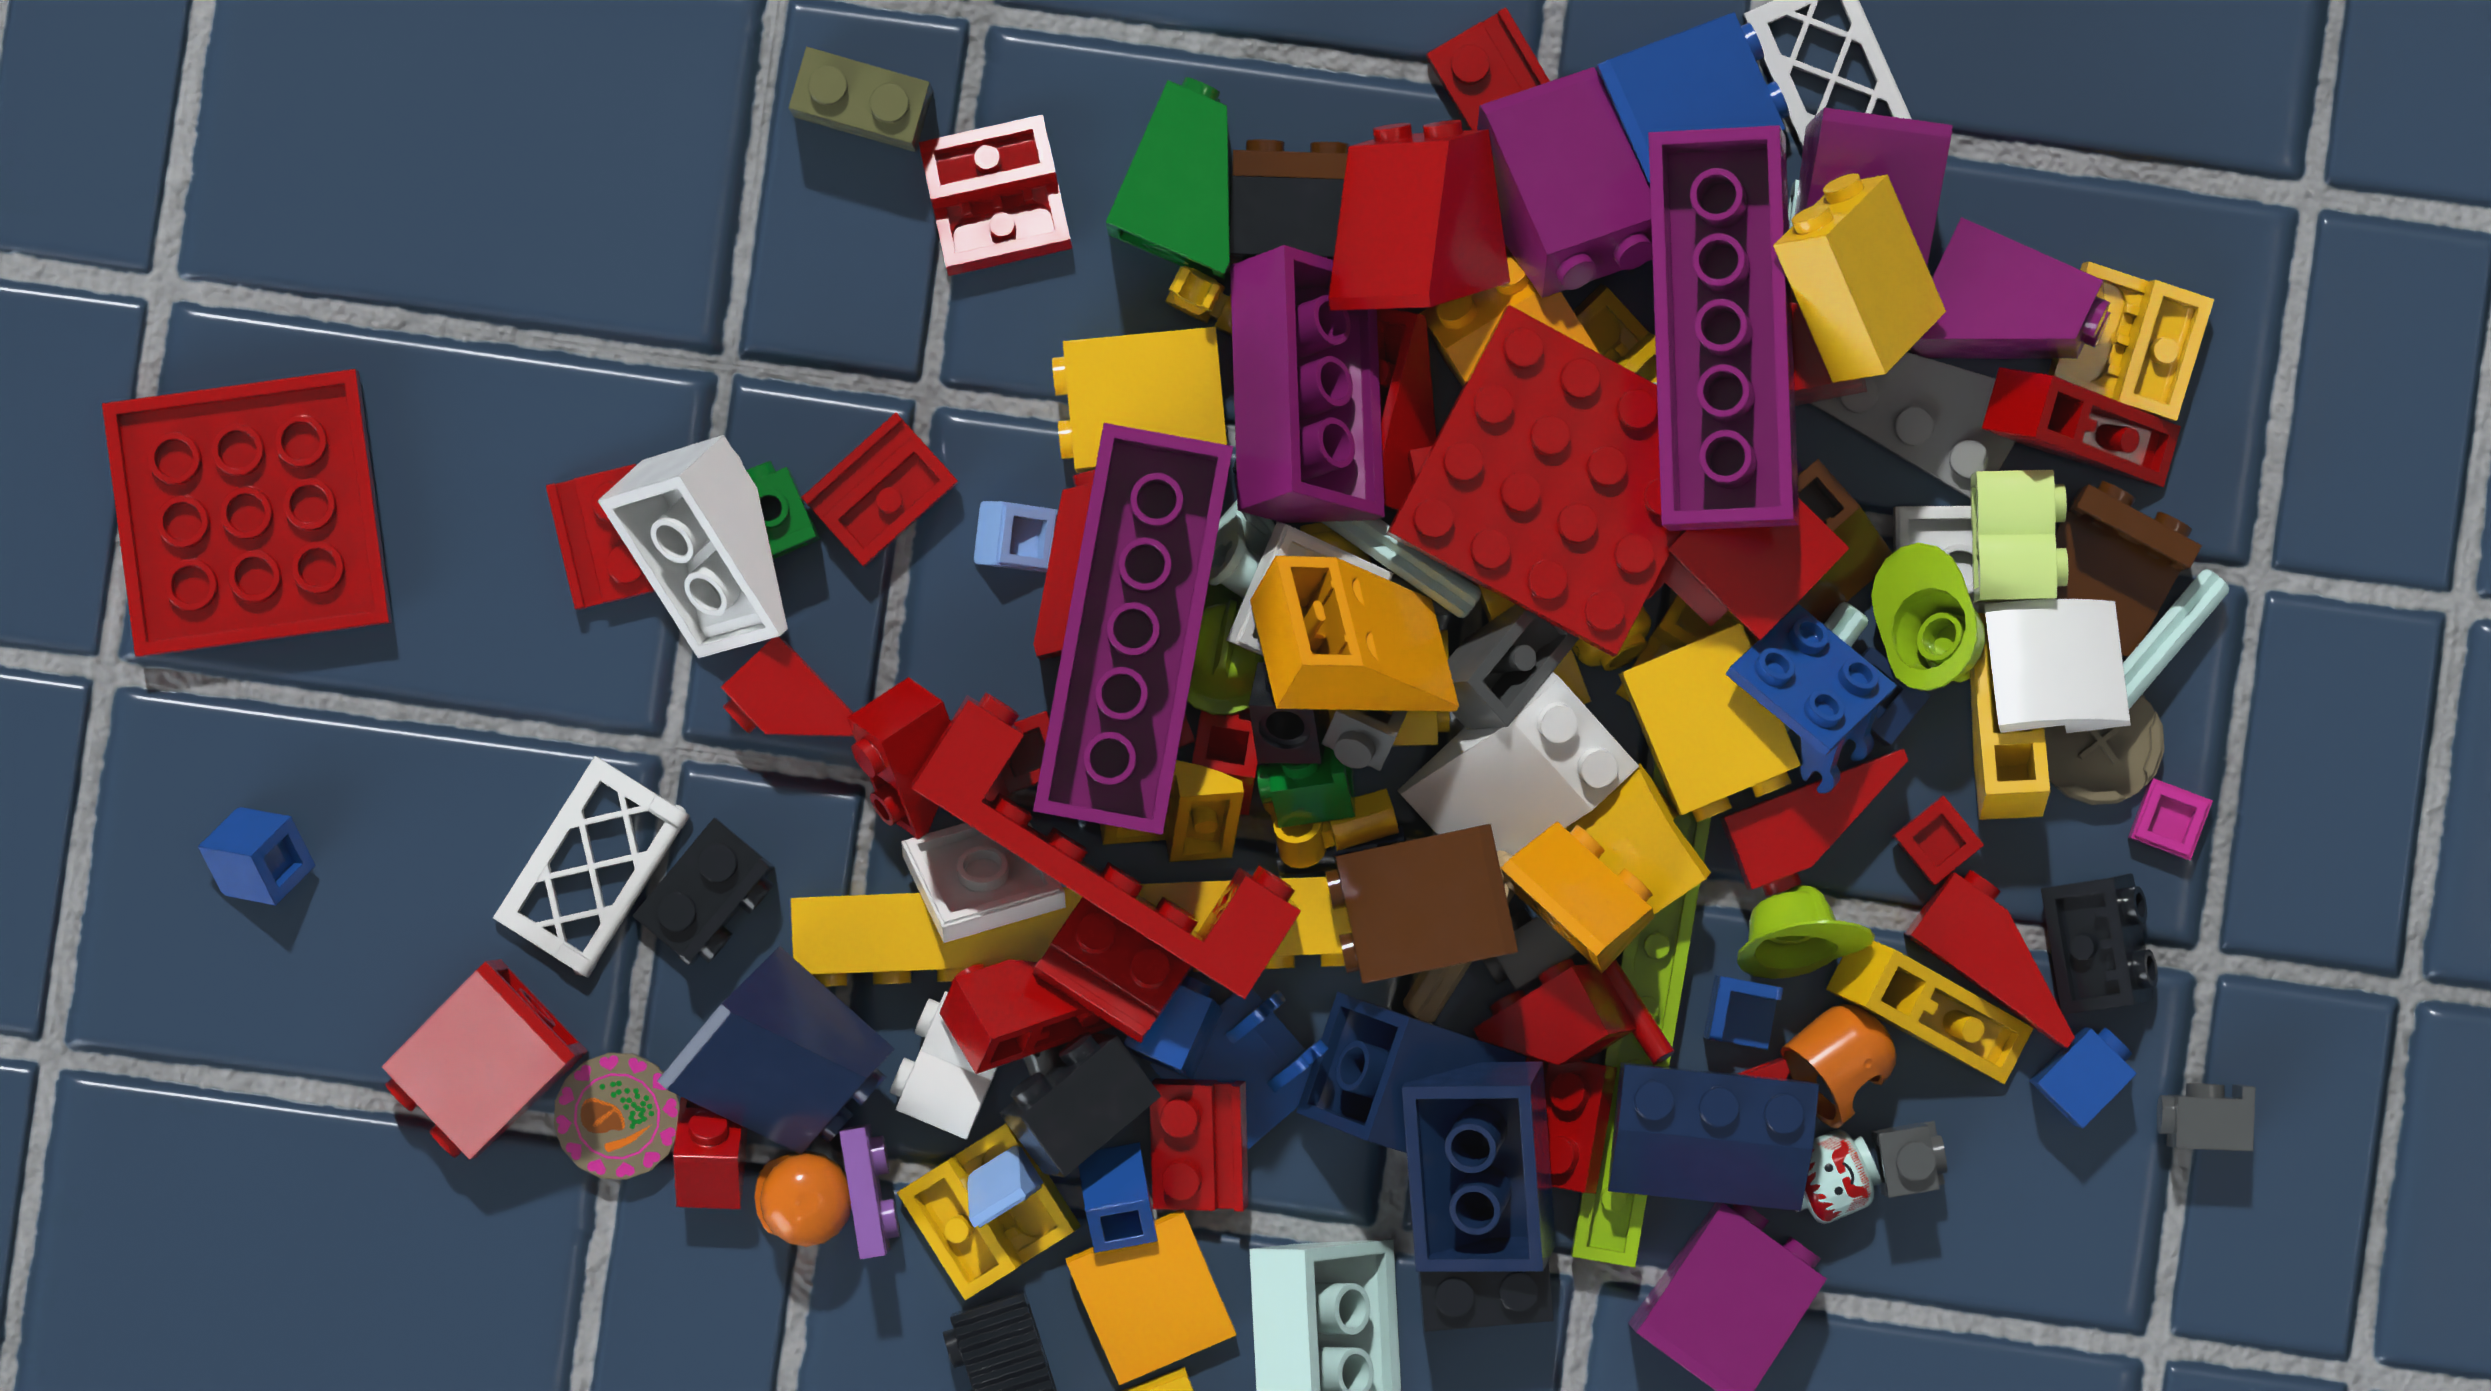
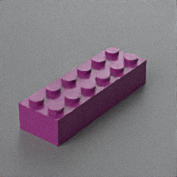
M1780 125L1648 132L1662 525L1669 531L1799 525L1791 286L1773 247L1789 230L1786 136Z
M1109 423L1103 424L1034 802V812L1163 835L1233 446Z

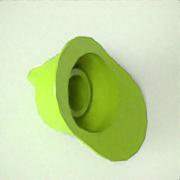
M1915 543L1900 547L1885 559L1878 570L1871 594L1874 617L1886 649L1888 662L1895 677L1909 688L1923 691L1945 687L1952 681L1961 683L1970 679V670L1978 662L1984 649L1985 628L1978 612L1973 607L1960 569L1953 557L1938 546Z
M1221 583L1218 585L1208 584L1187 702L1194 708L1212 715H1233L1249 709L1257 663L1265 662L1264 657L1226 641L1243 599Z
M1797 885L1784 893L1773 895L1759 902L1753 908L1749 920L1748 942L1738 951L1737 964L1742 971L1755 977L1770 979L1795 977L1811 973L1834 959L1870 946L1875 935L1869 928L1862 925L1836 921L1832 908L1818 889L1806 885Z

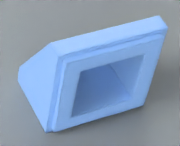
M1003 501L981 502L974 563L1047 573L1058 510Z
M1020 1146L1011 1147L974 1170L968 1176L969 1220L974 1228L976 1226L981 1228L1042 1188V1179Z

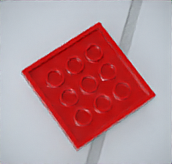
M1508 305L1499 318L1386 535L1610 656H1616L1671 553L1668 548L1678 539L1682 530L1669 531L1662 525L1657 385Z
M350 369L102 403L135 657L154 656L392 623L358 370Z

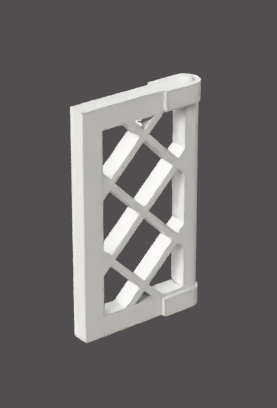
M1773 0L1743 14L1746 23L1752 25L1758 36L1764 53L1763 62L1772 82L1776 81L1785 98L1790 113L1788 118L1802 149L1806 126L1815 115L1807 113L1790 76L1792 68L1829 81L1816 115L1826 107L1834 84H1838L1871 97L1865 113L1871 114L1876 100H1880L1886 103L1892 117L1912 119L1859 0H1840L1851 24L1848 32L1812 18L1817 3L1822 0ZM1810 6L1806 16L1797 13V11ZM1783 17L1803 23L1790 58L1781 55L1768 24ZM1809 26L1845 39L1832 74L1796 60ZM1851 42L1859 44L1876 80L1874 90L1838 76Z
M594 756L493 919L572 968L575 974L589 978L598 960L676 836L688 821L690 815L686 813L682 806L670 803L599 757ZM601 782L618 792L621 811L585 818L584 809ZM627 798L639 806L629 809ZM649 811L665 822L647 851L639 852L631 815ZM623 817L631 855L595 863L587 825ZM579 827L587 865L552 873L550 868L551 861L570 831ZM633 861L634 872L613 905L605 907L597 869ZM589 871L597 909L561 917L553 879ZM545 881L553 919L535 922L520 913L536 885ZM599 915L601 924L583 952L567 942L563 923ZM555 925L557 935L550 932L545 927Z

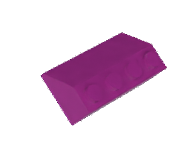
M1286 245L1230 265L1238 511L1282 523L1363 521L1385 517L1377 309L1330 311L1328 297L1333 260Z

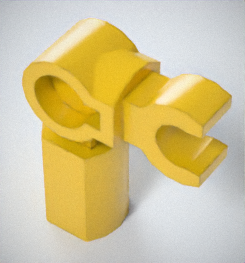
M1180 266L1169 288L1170 292L1165 302L1202 322L1208 323L1210 317L1217 320L1215 324L1216 329L1232 336L1231 294L1230 296L1223 294L1225 286L1217 282L1216 279L1194 268Z
M1387 788L1355 797V817L1279 828L1273 802L1263 804L1265 810L1271 815L1279 856L1285 864L1294 868H1308L1317 864L1324 857L1326 848L1335 846L1338 851L1399 833Z

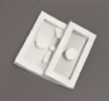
M2042 599L1984 604L2000 733L2065 725L2066 733L2131 725L2115 601Z

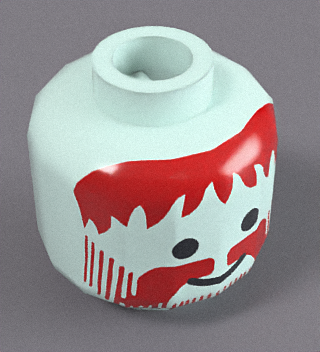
M1839 1129L1814 1139L1801 1211L1808 1208L1813 1218L1819 1223H1831L1868 1207L1874 1199L1873 1187L1882 1183L1871 1153L1861 1136L1852 1140L1848 1133Z

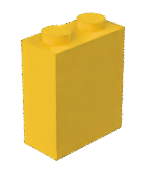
M1852 173L1829 182L1823 188L1824 195L1813 206L1796 214L1791 220L1793 226L1773 245L1833 383L1886 374L1946 312L1888 174L1861 179L1859 174Z
M1216 327L1063 341L1064 357L1052 358L1055 396L1068 395L1070 420L1058 421L1061 459L1074 458L1076 473L1095 470L1104 423L1227 445Z
M1742 623L1618 674L1674 809L1678 814L1677 816L1692 811L1696 822L1731 809L1732 806L1728 796L1746 788L1752 787L1757 798L1791 784L1787 771L1801 766L1784 723L1726 675L1730 666L1751 648Z

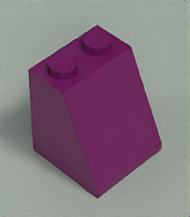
M1594 67L1479 106L1477 130L1489 129L1504 241L1542 298L1564 290L1578 289L1589 281L1621 270L1635 269L1653 259L1650 188L1603 81Z
M1824 107L1809 122L1805 129L1795 215L1813 206L1824 195L1823 188L1836 178L1852 173L1859 174L1861 179L1888 174L1924 261L1928 265L1953 125Z
M1961 217L1932 278L1946 312L1911 347L1910 351L1912 354L1925 358L2078 359L2084 344L2096 347L2111 314V312H2108L2110 302L2104 298V281Z
M1719 1202L1713 1205L1628 1324L1637 1334L1715 1391H1755L1827 1279L1814 1270L1821 1258L1790 1236L1785 1244L1781 1246L1762 1232L1769 1220L1748 1205L1734 1204L1730 1208L1726 1204Z

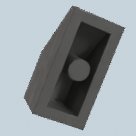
M1513 605L1465 638L1448 659L1459 703L1457 711L1452 713L1467 730L1508 727L1579 638L1520 606Z

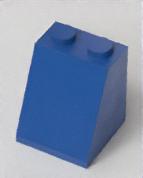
M1735 12L1611 58L1596 66V71L1603 81L1649 188L1648 132L1780 125L1783 132L1786 129L1782 119L1789 117L1790 113L1785 98L1776 81L1769 84L1765 83L1756 62L1764 58L1758 36L1750 23L1740 25Z

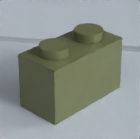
M806 46L788 108L795 118L916 152L933 95V89L928 81Z

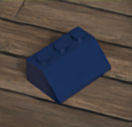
M1478 1062L1404 1083L1402 1095L1416 1272L1544 1271L1556 1246L1543 1062Z
M1620 1062L1608 1191L1801 1211L1813 1151L1819 1084L1809 1081Z

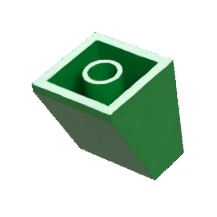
M1185 77L1182 85L1167 80L1105 221L1109 236L1178 266L1194 268L1225 285L1229 276L1227 105L1220 103L1221 100L1218 99L1220 91L1203 82Z

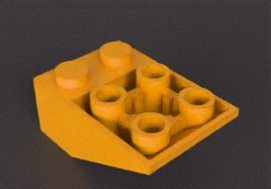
M1275 556L1251 597L1250 602L1276 709L1457 711L1459 703L1431 598L1337 557Z

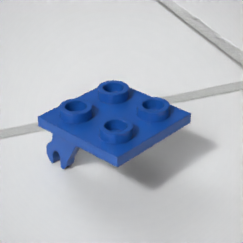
M1799 604L1732 664L1726 672L1730 679L1800 736L1802 753L1801 776L1804 781H1807L1815 771L1819 772L1823 777L1822 782L1817 788L1819 793H1828L1839 783L1840 771L1836 764L1842 746L1849 739L1853 740L1856 744V749L1850 756L1852 761L1863 760L1873 750L1874 740L1870 731L1878 707L1897 687L1894 682Z
M1252 988L1246 999L1233 993L1219 1005L1223 1012L1193 1079L1217 1080L1218 1082L1234 1083L1236 1080L1246 1081L1247 1150L1299 1106L1313 1062L1329 1049L1319 1039L1305 1050L1273 1013L1276 1008L1287 1000L1279 990L1263 1001ZM1154 1063L1150 1064L1161 1079H1189Z

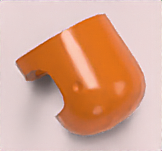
M1851 1004L1836 1005L1823 1012L1786 1043L1780 1051L1782 1058L1786 1059L1790 1070L1789 1076L1792 1080L1817 1083L1818 1074L1823 1079L1835 1104L1831 1103L1819 1091L1816 1116L1826 1125L1837 1129L1855 1115L1853 1100L1861 1086L1867 1081L1876 1085H1882L1891 1075L1897 1058L1894 1042L1883 1024L1869 1011Z
M805 1150L802 1154L797 1152L783 1154L767 1161L757 1177L754 1193L757 1216L768 1233L778 1236L789 1244L804 1247L824 1244L838 1235L850 1218L852 1207L847 1176L837 1162L823 1153Z

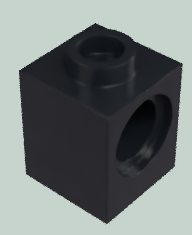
M1258 662L1249 701L1258 763L1322 764L1325 746L1321 743L1329 728V710L1276 709L1265 662Z

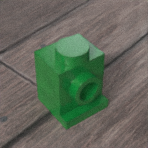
M768 461L746 470L758 489L760 502L766 497H776L782 505L779 517L771 521L764 520L773 560L820 540L805 502L801 498L802 495L788 467L775 471L772 461Z
M1325 746L1322 764L1269 763L1257 766V781L1261 801L1263 804L1273 802L1279 828L1355 817L1354 770L1342 764L1336 758L1333 749Z

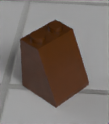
M1491 824L1335 856L1337 869L1325 872L1333 910L1345 907L1351 933L1339 935L1346 972L1359 971L1363 984L1518 952Z

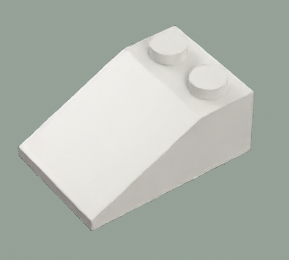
M724 435L642 460L598 500V503L697 658L778 637L788 629L758 489L744 468L739 455L733 450Z
M1552 672L1508 727L1467 730L1465 727L1397 791L1437 835L1491 824L1496 851L1502 850L1515 855L1555 822L1558 821L1566 828L1591 812L1628 778L1639 765L1563 680Z

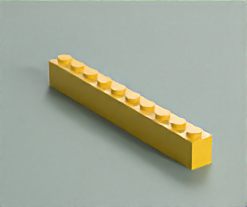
M1326 877L1280 878L1295 890L1290 900L1298 906L1301 912L1265 969L1295 968V955L1320 954L1321 967L1345 966L1339 935L1351 933L1345 907L1333 910ZM1231 880L1140 884L1143 888L1138 895L1157 906L1162 896L1174 902L1195 916L1194 919L1198 923L1193 930L1198 932ZM1063 887L1066 908L943 943L920 893L791 898L793 958L825 987L847 986V973L873 972V984L911 983L912 970H937V982H952L958 973L976 964H983L985 967L1008 959L1038 962L1082 896L1068 887ZM1193 967V972H1200Z

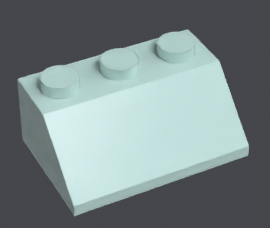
M1394 1239L1302 1243L1249 1249L1256 1391H1401Z

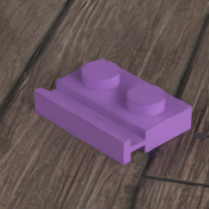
M871 1124L846 1127L839 1131L859 1257L860 1259L884 1256L891 1250L889 1238L900 1237L894 1199L883 1200L879 1175L889 1174L885 1139L883 1135L872 1137Z

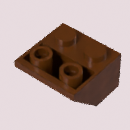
M1817 459L1798 475V498L1850 548L1793 607L1795 608L1798 604L1823 623L1831 616L1840 603L1848 602L1875 578L1883 562L1892 554V551L1859 504L1823 463Z

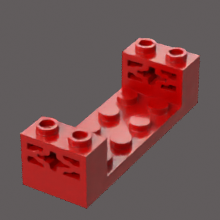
M985 692L980 702L967 695L913 779L912 789L1230 991L1246 999L1301 912L1298 906L1290 900L1295 892L1291 885L1261 866L1257 867L1253 875L1239 867L1202 927L1196 932L1193 929L1198 921L1194 919L1195 916L1163 896L1157 906L1138 895L1143 888L1140 885V881L1110 862H1107L1102 871L1098 870L1083 860L1088 853L1085 850L1086 847L1054 827L1047 837L1028 825L1032 819L1031 812L1005 795L998 793L993 802L985 798L1024 734L1021 728L1014 725L1019 717L1017 711Z

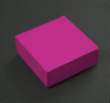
M2152 778L2147 785L2128 838L2182 859L2191 860L2213 800Z

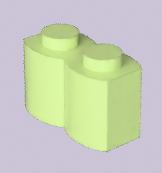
M2053 470L1974 472L1971 475L1970 490L1974 602L2056 599L2057 587L2067 586L2068 584L2067 549L2056 548L2055 524L2066 521L2067 498L2065 485L2055 484Z

